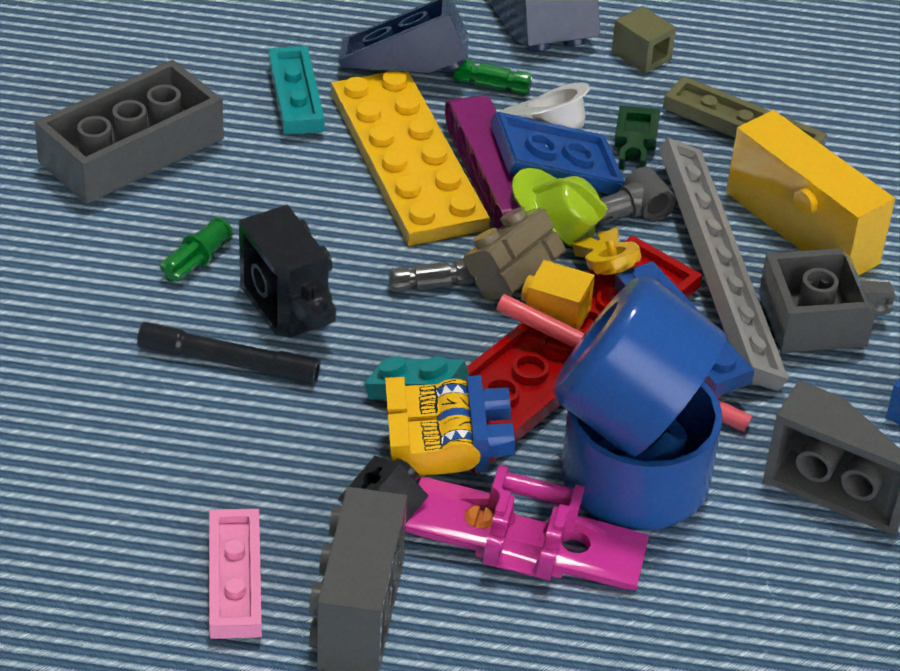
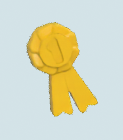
M617 227L597 232L598 240L592 237H585L581 241L572 243L575 256L585 257L589 270H593L595 274L611 275L621 273L633 267L641 259L639 245L635 242H620V234Z

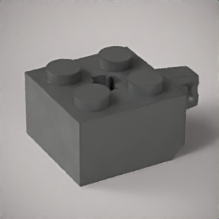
M841 248L766 253L759 295L781 353L868 347L874 317L892 312L895 292L891 282L860 281L850 256Z

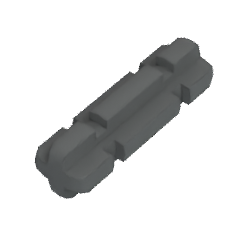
M463 260L453 261V265L447 262L414 265L411 270L406 267H397L389 270V285L395 293L411 291V287L417 290L451 287L454 282L458 286L475 282V277L471 276Z

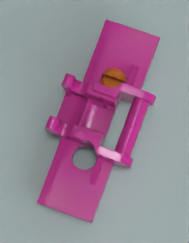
M500 464L495 475L491 493L421 476L419 485L429 496L406 522L405 532L475 550V556L483 558V564L550 581L552 576L561 579L564 573L625 590L636 591L649 535L578 516L585 486L575 484L574 488L538 480L508 472L509 467ZM511 493L557 504L559 507H553L551 516L545 522L518 516L517 513H514L515 496L511 495ZM569 540L579 541L586 546L587 551L573 553L564 548L562 543Z

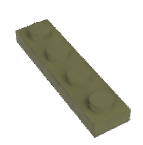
M685 76L666 93L663 103V109L734 138L737 127L770 112V110ZM785 117L825 147L827 133Z

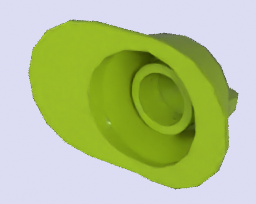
M535 168L522 169L513 177L512 191L519 206L524 207L525 211L537 208L545 209L554 225L552 230L558 233L560 239L565 244L573 247V242L581 241L585 237L594 238L595 225L605 216L608 208L600 200L597 191L588 181L578 176L557 179L543 170Z

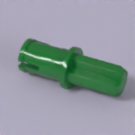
M215 217L196 234H189L184 237L182 246L163 260L160 265V270L165 274V279L169 282L181 281L197 266L207 265L212 259V254L225 243L232 240L233 230L230 224L221 217Z

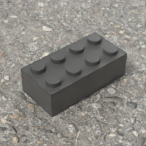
M170 60L34 122L38 162L86 204L224 139L223 99L174 60Z

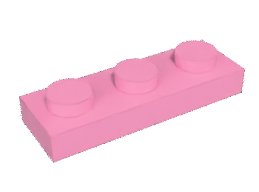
M259 509L209 510L210 639L262 637Z

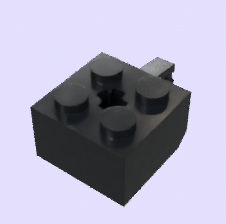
M288 204L240 219V287L275 335L291 338L336 322V308L332 302L328 286L329 272L332 271L331 256L327 248L323 245L319 246L312 237L306 221L303 219L299 220Z

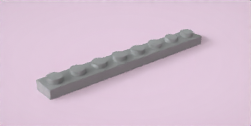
M667 138L659 148V152L682 212L685 226L695 248V254L699 259L705 281L716 306V312L727 334V341L754 369L751 385H760L779 391L789 378L702 151Z

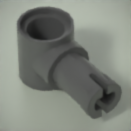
M640 167L627 176L619 192L600 198L608 210L595 226L601 227L625 216L635 218L643 215L648 221H660L667 217L674 209L677 201L676 195L651 167Z

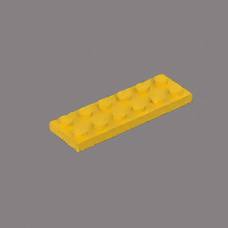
M390 70L386 73L351 77L346 80L331 82V96L408 247L489 230L490 217L409 71Z

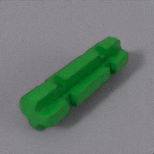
M463 59L464 63L454 71V80L457 82L470 84V81H473L475 86L504 92L507 89H511V93L523 96L529 93L532 85V74L529 72L517 70L516 73H511L509 68L480 63L477 66L475 61Z

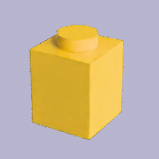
M543 260L534 276H527L522 288L521 300L525 301L526 305L579 330L591 309L595 275Z

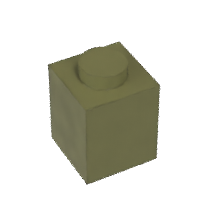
M643 6L615 20L612 53L644 74L672 59L676 33L675 26Z

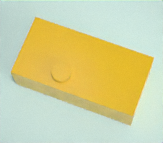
M775 110L737 127L726 193L801 251L841 248L850 256L858 276L881 263L896 198Z

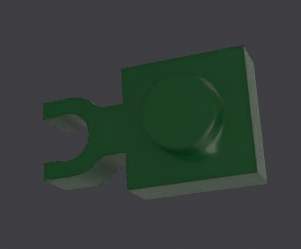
M619 106L615 133V147H621L619 169L624 170L625 162L630 158L638 159L640 167L646 166L647 150H656L660 109Z

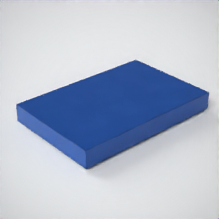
M503 112L494 113L490 125L509 174L516 175L522 169L535 168L541 169L557 179L578 176L588 181L597 192L609 195L619 192L620 187L623 186V176L605 135Z

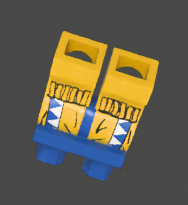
M481 375L467 376V382L461 379H448L438 384L405 386V377L385 378L391 461H395L397 458L402 459L413 467L419 476L459 473L474 468L475 473L489 472L490 457L515 455L513 423L487 425L486 422L511 420L509 388L483 389Z

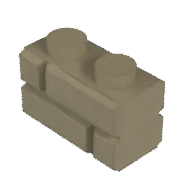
M518 207L501 217L500 220L503 226L499 229L491 228L473 239L475 247L464 255L463 261L471 276L476 277L475 283L484 299L488 301L500 299L503 294L512 296L523 287L528 275L534 276L543 260L554 262L565 253L566 248L558 233L552 230L554 225L545 209L537 208L525 211L524 207Z

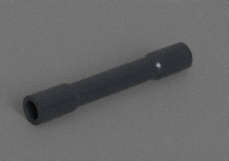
M145 321L141 324L138 332L137 346L145 350L173 356L184 355L271 374L279 379L311 386L316 385L320 373L321 360L318 358L285 351H269L190 334L182 329Z

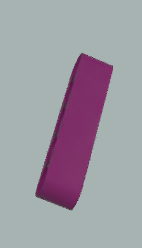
M488 95L447 100L445 102V120L449 134L490 217L493 227L499 229L503 226L500 220L501 217L520 206L515 200L512 191V181L515 175L508 173L490 125L492 117L497 111Z

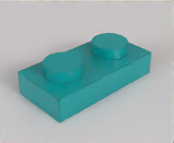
M400 356L383 359L364 383L369 400H387L385 378L405 377V386L433 385L448 379L466 381L469 372L465 359H445L440 356L428 359H404Z

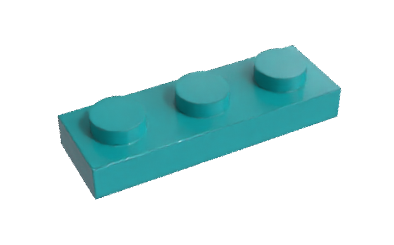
M308 45L268 48V63L284 135L324 132L325 118Z

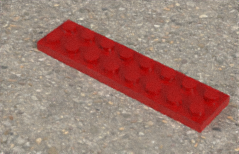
M633 235L624 241L635 242L640 247L641 259L630 269L653 261L687 298L700 288L701 273ZM593 270L586 271L595 275L592 305L579 331L586 333L600 313L618 294L614 288L616 274L603 275L600 273L595 274ZM521 323L467 366L469 376L481 375L483 389L509 388L511 420L486 421L487 425L513 423L516 443L559 407L560 404L555 399L553 393L554 383L574 348ZM490 457L489 465L498 457ZM472 468V469L469 470V471H471L472 473H474L475 475H478V474L480 473V472L475 473L474 468Z

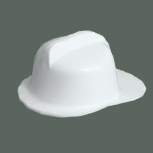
M584 82L563 85L535 99L507 107L500 112L580 130L584 126L586 116L583 96L588 93L590 87L589 84Z

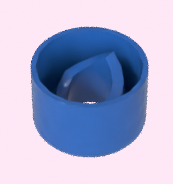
M650 276L637 277L612 299L575 346L555 380L553 388L555 399L560 405L631 458L636 457L645 451L669 427L691 400L716 363L725 345L727 334L656 279Z
M703 381L691 400L669 427L645 451L633 458L626 455L567 410L561 461L564 485L570 488H574L575 484L585 486L580 507L590 516L601 522L634 531L658 530L682 522L701 507L711 486L722 427V409L717 396L707 383Z

